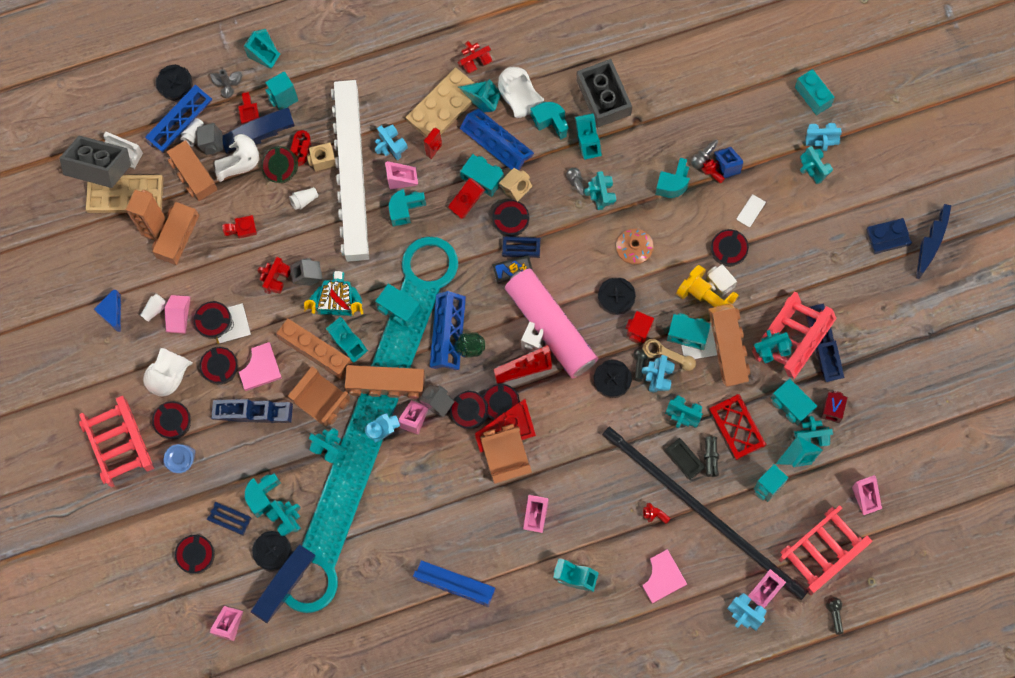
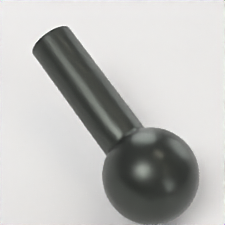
M639 347L633 354L634 359L637 361L635 381L641 382L643 379L642 368L644 367V362L648 359L643 348Z
M831 597L827 600L826 607L832 613L836 635H841L844 633L840 616L842 602L837 597Z

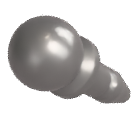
M717 139L710 142L703 151L699 150L698 154L691 158V164L694 168H702L704 166L703 163L709 160L708 155L716 148L718 144Z
M572 167L568 169L566 177L570 184L575 186L577 192L583 196L584 187L582 185L581 172L578 168Z

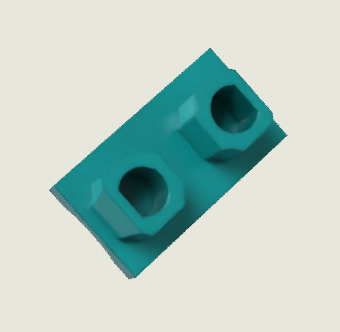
M810 146L800 156L803 165L800 172L802 174L808 173L815 183L819 184L833 171V168L828 163H822L821 159L824 156L820 148L813 149Z
M603 171L597 172V176L593 177L591 182H588L589 187L584 190L586 196H591L592 201H596L597 210H603L606 206L613 205L616 202L615 193H607L606 189L613 186L612 176H604Z
M771 330L766 331L768 336L761 338V342L754 344L759 357L762 358L764 363L773 361L772 353L778 351L781 356L790 355L791 347L793 346L787 332L772 334Z
M679 395L674 400L671 399L665 414L671 416L672 420L677 421L676 428H680L681 424L697 428L703 415L701 413L702 406L695 403L689 408L684 405L686 400Z
M809 416L808 422L802 423L803 429H809L794 431V437L800 436L811 442L812 437H817L818 446H829L830 435H833V430L829 427L816 428L822 426V420L815 421L814 416Z
M332 428L330 431L325 429L322 434H310L309 439L312 441L309 450L315 454H321L325 448L328 451L324 459L330 463H336L340 455H345L347 452L346 448L339 445L341 438L337 437L338 430Z
M276 500L270 503L272 507L267 511L266 515L272 522L281 518L283 523L277 527L281 536H286L291 532H298L302 529L296 522L300 518L298 511L301 507L299 504L292 506L288 501L284 505L282 501L277 502Z

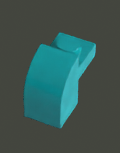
M543 102L530 108V116L539 131L552 125L560 140L567 137V129L569 128L565 121V110L563 107L554 102Z
M594 114L575 117L576 134L583 159L602 156Z
M680 158L676 175L661 171L655 195L675 198L687 190L690 178L687 177L689 167L686 166L687 159Z
M404 189L391 197L389 212L393 227L411 223L408 209L426 206L424 192H412L405 196Z
M339 317L326 328L334 343L353 363L368 352L362 341L351 331L342 317Z
M275 473L264 476L259 484L253 478L246 486V503L257 518L272 507L265 494L281 484Z
M558 558L553 578L557 579L560 584L594 592L599 572L589 567L574 565L565 559Z

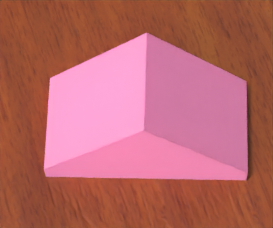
M385 162L390 190L418 185L416 167Z
M170 296L165 306L166 332L186 334L190 296Z
M411 400L399 418L400 428L419 434L428 408Z
M875 475L857 481L852 486L863 515L882 509Z
M528 496L524 530L543 533L548 498Z
M770 569L748 597L758 606L765 608L786 582Z
M224 606L210 629V633L216 637L234 641L243 611Z

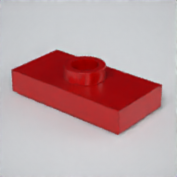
M433 128L424 140L426 156L430 159L434 157L442 146L441 133L437 128Z
M469 178L448 207L458 217L464 219L485 189L473 178Z

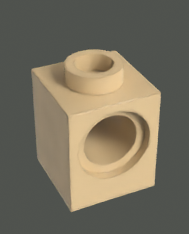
M331 142L309 148L310 155H307L309 165L314 166L315 172L336 166ZM320 155L325 156V158L322 160L317 159V157Z
M515 168L499 182L504 193L517 202L532 187L529 181L530 176L525 171H519Z

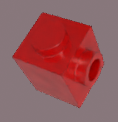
M636 311L633 320L629 319L625 327L628 330L627 337H630L629 339L635 343H644L653 326L654 318Z

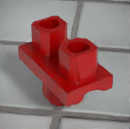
M469 41L465 42L466 48L461 52L463 56L468 53L470 55L459 60L458 65L459 67L463 66L467 74H470L477 70L473 60L479 58L482 66L491 63L492 58L489 53L491 51L489 45L475 52V49L480 47L479 44L475 43L472 45Z
M276 257L273 265L267 263L265 268L259 267L257 270L261 274L259 280L264 282L262 288L265 289L264 292L280 294L284 283L277 280L279 275L288 278L291 273L290 266L283 263V260L279 257Z

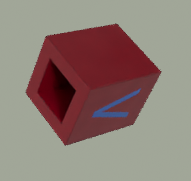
M838 391L828 392L821 419L840 423L843 419L848 397L843 396L844 394Z

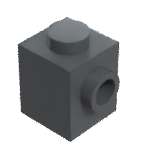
M215 123L197 127L198 147L206 155L223 151L222 131Z
M306 258L290 266L293 284L312 286L322 280L319 261H312Z
M429 385L419 399L431 412L442 417L445 416L454 403V400L447 395L448 391L440 385L438 387Z

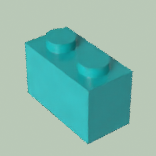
M813 69L797 79L795 89L816 116L832 106L835 97Z
M285 71L265 82L268 100L278 110L285 109L299 101L294 85Z
M474 154L471 155L460 171L461 179L467 182L469 178H473L485 189L484 193L491 197L499 188V182L504 178V173L500 167L492 166L487 163L485 158L482 156L477 157Z
M389 283L375 301L377 310L385 316L388 314L393 317V321L400 326L404 324L408 327L421 310L420 303Z
M681 313L673 314L667 341L704 350L711 323L702 318H689V316Z
M790 378L771 397L773 405L779 410L782 409L786 413V418L798 426L817 407Z
M774 464L757 481L754 487L756 496L761 500L765 499L769 502L785 485L789 477Z

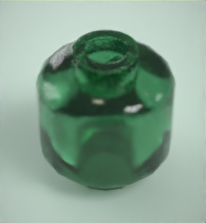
M477 332L463 333L455 343L456 351L463 358L479 357L485 350V340Z

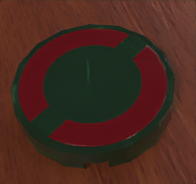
M276 146L269 149L262 159L261 167L263 174L274 183L283 184L289 182L298 170L297 156L286 147Z

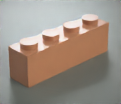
M135 189L125 210L142 236L158 240L160 228L167 220L152 193L146 190L138 191Z
M732 304L709 308L722 382L726 387L749 382L748 375L751 372L748 363L746 364L745 362L747 351L741 341L744 338L742 328L738 325V320H740L738 308L735 309Z
M288 318L276 333L279 340L340 380L346 375L347 365H353L350 358Z
M347 365L345 389L352 396H360L363 393L369 394L372 397H379L380 394L391 398H399L400 395L411 399H418L424 391V369Z

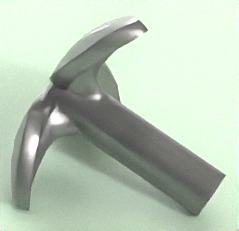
M221 69L219 74L212 73L210 77L217 87L225 86L221 90V95L227 99L234 94L231 85L236 86L241 82L242 72H234L228 77L226 70Z

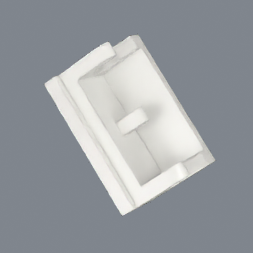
M105 132L104 139L106 143L128 149L130 167L135 169L143 154L139 145Z
M529 322L521 339V351L527 354L543 346V329L539 331L538 335H535L533 333L535 323Z

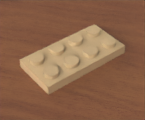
M455 67L405 117L406 121L425 137L428 136L433 128H437L442 134L473 103L458 87L474 84V82Z
M123 175L113 188L88 182L86 212L127 213L125 209L135 189L138 191L146 190L152 193L162 211L163 175Z

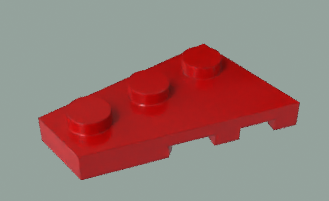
M544 346L493 369L496 383L500 384L552 369L549 346Z
M523 399L474 433L480 452H484L480 437L484 436L483 433L490 430H495V432L502 431V427L513 424L514 427L518 426L522 440L536 436L526 399Z

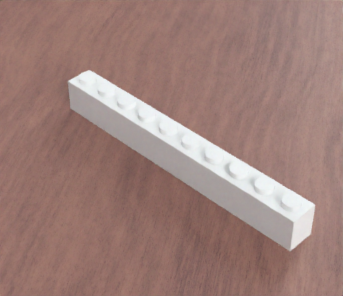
M356 80L334 82L331 96L332 100H335L332 112L333 117H336V123H333L334 134H337L338 139L334 140L335 151H338L339 157H335L336 168H339L340 174H337L336 177L337 185L341 187V191L338 192V202L342 203V209H339V219L343 220V227H340V237L344 238V244H341L342 256L345 255L347 262L369 260L358 86Z

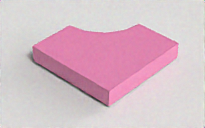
M270 342L251 348V361L245 369L239 372L245 391L282 379Z
M668 549L650 558L652 575L649 581L642 587L653 604L686 586L687 583Z

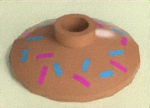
M640 229L624 231L618 237L616 243V251L619 257L629 264H641L647 261L654 249L650 235ZM637 242L639 245L634 247L632 243Z

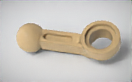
M649 339L642 346L645 354L650 359L665 355L668 356L667 359L680 364L686 371H691L696 366V361L692 356H682L661 345L656 339ZM650 343L657 346L655 354L651 353L648 349Z

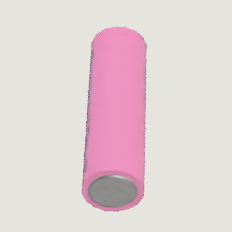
M526 269L515 273L505 286L507 293L527 320L535 323L534 329L539 334V331L543 329L542 340L549 346L550 351L571 378H576L585 373L598 361L596 354L533 270Z

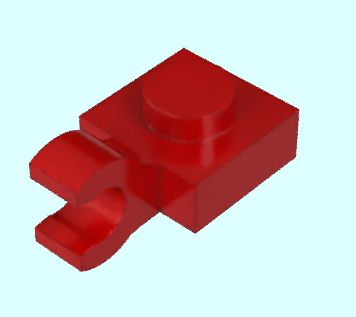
M249 92L242 93L244 105L238 106L241 124L244 125L260 117L257 103L252 104Z
M253 215L236 218L235 224L222 225L225 236L238 234V238L257 235Z

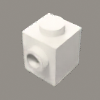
M723 264L718 268L716 266L707 273L706 282L712 286L711 291H715L720 298L736 286V279Z

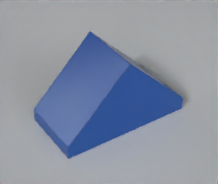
M732 147L714 152L715 159L719 162L721 175L724 178L741 173L743 160Z
M112 290L94 310L114 330L121 332V295L117 290Z

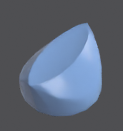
M183 444L172 445L164 454L163 466L173 473L186 472L195 459V449Z

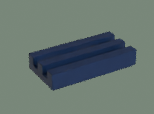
M503 237L502 257H524L529 255V258H540L541 238ZM506 243H534L536 246L506 245ZM506 250H531V251H536V252H528V251H506Z
M215 502L214 508L207 518L209 522L244 536L252 519L250 516ZM218 508L245 519V523L218 512ZM215 515L242 526V529L235 528L214 519Z

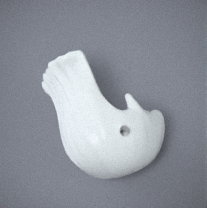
M508 67L500 74L498 89L504 100L511 106L515 118L530 115V108L543 103L544 98L535 91L528 73L524 69Z
M243 134L236 135L234 137L235 142L229 146V148L235 147V152L225 158L215 160V174L219 182H222L227 176L248 172L257 165L259 153L254 141L250 137Z
M160 348L156 362L152 363L144 373V385L154 395L168 396L178 388L185 370L193 362L165 348Z

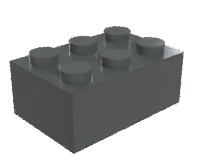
M612 59L577 71L576 81L590 113H593L595 116L597 128L631 116L632 105Z
M78 136L59 157L63 175L113 188L131 166L127 148L83 136Z

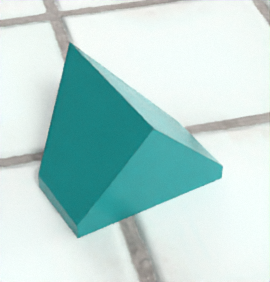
M266 28L253 31L244 45L249 59L272 69L280 56Z
M490 79L458 87L482 112H493L496 110L501 93Z
M797 436L776 464L792 465L793 467L812 465L823 450Z

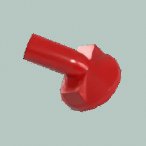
M706 160L701 170L705 175L710 174L716 181L722 183L725 178L716 171L719 168L718 160Z
M647 503L646 507L643 508V516L648 522H652L656 516L665 524L671 519L651 503Z

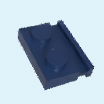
M904 218L869 226L866 229L871 246L874 249V254L912 244Z

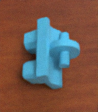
M828 123L825 129H819L817 124H809L805 141L806 146H821L822 151H827L828 146L839 145L842 133L841 128H837L835 123Z
M393 124L385 128L382 125L377 128L379 131L378 135L383 142L380 139L375 141L377 144L375 152L388 156L390 153L387 149H389L395 159L399 160L401 153L408 148L407 143L403 138L393 142L392 138L398 135Z
M661 355L660 358H655L654 362L650 361L648 367L642 368V373L646 374V381H650V392L670 390L671 380L664 379V373H673L675 363L667 360L668 356Z
M386 413L367 424L365 433L370 439H374L376 443L393 433L394 429L400 426L396 415L388 417Z
M743 593L738 598L735 597L727 609L733 613L732 617L738 621L735 627L738 628L742 624L747 629L750 626L757 631L765 620L766 610L761 606H757L754 610L750 608L748 604L751 599Z

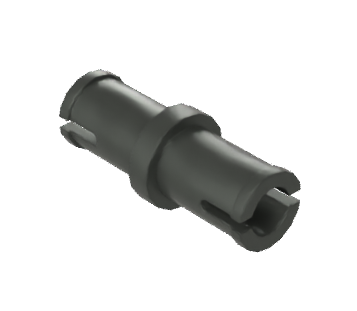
M712 436L705 437L706 453L704 454L706 476L717 477L719 476L717 437L713 436L712 439Z

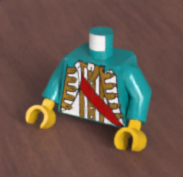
M335 271L333 272V281H323V284L315 290L310 299L304 302V312L307 309H312L314 314L316 307L318 315L354 316L357 311H360L362 315V298L357 289L351 286L350 282L344 281L345 273Z

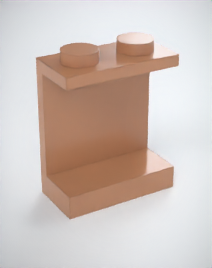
M313 366L288 395L291 402L324 427H327L329 424L332 425L336 421L339 411L341 409L344 410L350 403L349 394L346 391H341L322 377Z
M513 424L503 426L502 431H486L483 433L484 436L480 437L494 484L532 473L520 436V429L518 426L514 427Z

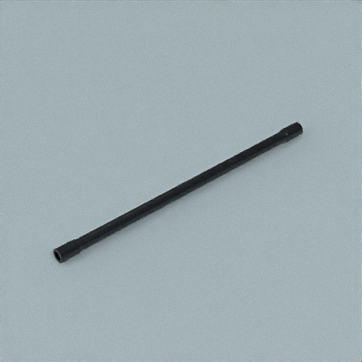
M609 426L602 435L613 445L619 447L766 571L771 569L786 582L784 586L797 598L802 600L809 592L796 580L790 578L625 441L614 429Z

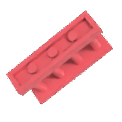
M795 291L791 297L787 298L784 307L767 329L771 330L772 334L780 333L786 325L806 335L802 342L799 343L790 339L793 345L791 348L795 350L791 357L787 358L776 352L772 353L773 360L785 365L784 369L788 377L793 379L796 378L837 319L833 309L827 306L823 312L819 313L802 305L800 297ZM797 310L816 319V322L809 328L790 318ZM765 332L762 338L768 336L767 332ZM753 347L752 353L756 361L760 362L762 358L759 357L755 347Z
M124 396L116 398L118 405L114 409L91 419H88L84 413L79 414L81 421H79L80 427L83 432L86 431L102 471L99 473L101 480L111 488L115 486L112 478L137 467H143L147 472L155 469L132 411ZM117 415L123 416L125 422L121 426L95 437L92 426ZM124 432L130 433L132 439L128 443L102 454L99 443ZM131 449L137 451L138 457H136V460L111 471L108 470L106 460Z
M840 505L836 509L831 507L824 514L826 516L825 519L794 546L788 545L780 552L782 556L779 558V561L783 562L788 558L809 581L807 583L810 586L806 590L809 591L808 593L811 596L873 542L868 536L863 539L861 537L858 538L837 515L842 509ZM832 520L852 542L853 548L849 552L846 549L843 550L823 528L828 521ZM816 532L838 555L837 558L839 560L834 565L831 562L829 563L808 540ZM801 545L823 568L824 574L819 578L817 575L814 576L793 553Z

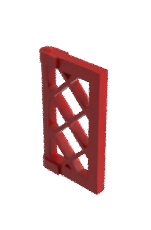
M736 394L709 408L736 460L767 445L740 394ZM738 402L742 412L730 409L731 405ZM721 409L727 411L724 421L721 420L717 412ZM729 412L741 415L738 425L726 422ZM742 416L746 417L751 429L739 426ZM725 424L736 428L733 438L730 437ZM738 429L750 432L747 442L735 439ZM751 433L755 434L759 441L758 443H748ZM734 441L744 444V450L738 452Z

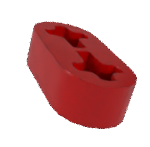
M297 131L293 138L290 153L296 166L304 165L307 161V155L311 146V137L307 131ZM302 136H305L306 140L303 141L301 146L299 139H302ZM300 150L302 157H299V159L296 160L295 156L298 155Z

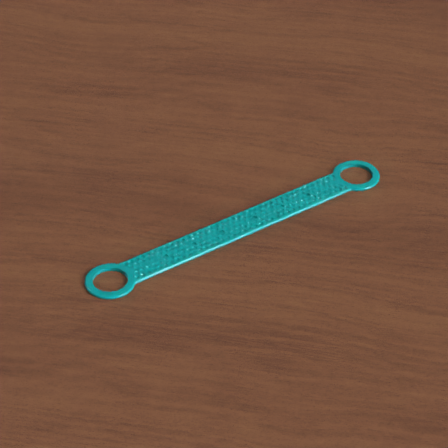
M423 237L411 243L404 252L402 270L405 278L400 291L420 303L421 310L408 327L404 324L402 326L398 325L393 321V317H389L371 367L411 368L436 302V294H439L440 288L449 284L457 273L458 257L454 248L447 241L438 237ZM436 246L447 254L449 268L443 277L435 281H424L413 273L411 259L420 248ZM361 393L340 445L346 448L347 452L345 455H340L336 463L332 465L302 543L304 548L316 555L312 563L319 565L325 570L328 576V588L323 597L313 603L299 602L290 594L285 603L293 610L302 613L316 612L326 607L334 598L338 587L335 566L383 439L376 443L374 439H370L365 433V427L383 414L387 413L388 417H392L399 398H391L380 394L379 397H372L369 394Z

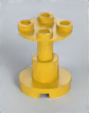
M700 265L691 271L688 279L683 281L676 292L681 299L691 294L699 301L704 299L713 307L733 304L739 297L736 292H732L724 301L711 291L712 286L702 279L706 269Z

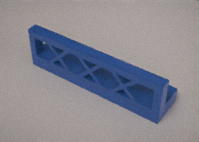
M195 84L145 137L147 143L151 147L155 146L163 153L208 106L212 98ZM201 96L206 99L202 104L194 105ZM189 109H192V115L189 118H181ZM176 122H179L177 131H169ZM164 135H167V141L160 146L157 142Z
M480 109L467 114L460 127L463 132L511 170L513 168L520 170L524 161L531 158L534 154L532 150Z
M450 291L436 294L430 368L446 367L453 370L460 369L466 296ZM453 299L459 300L458 309L454 307ZM453 316L457 320V326L455 328L451 323ZM451 335L455 338L454 346L450 342ZM450 353L454 357L453 364L448 363V354Z
M422 560L418 570L413 575L414 580L486 607H489L496 589L490 585Z

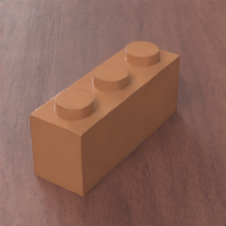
M186 140L167 151L170 157L167 161L173 169L177 168L179 171L177 176L181 182L188 184L189 187L186 189L192 198L196 196L198 201L218 190Z
M175 202L174 206L170 207L166 223H163L160 228L158 240H155L153 243L152 252L156 258L177 265L199 218V214L196 209Z

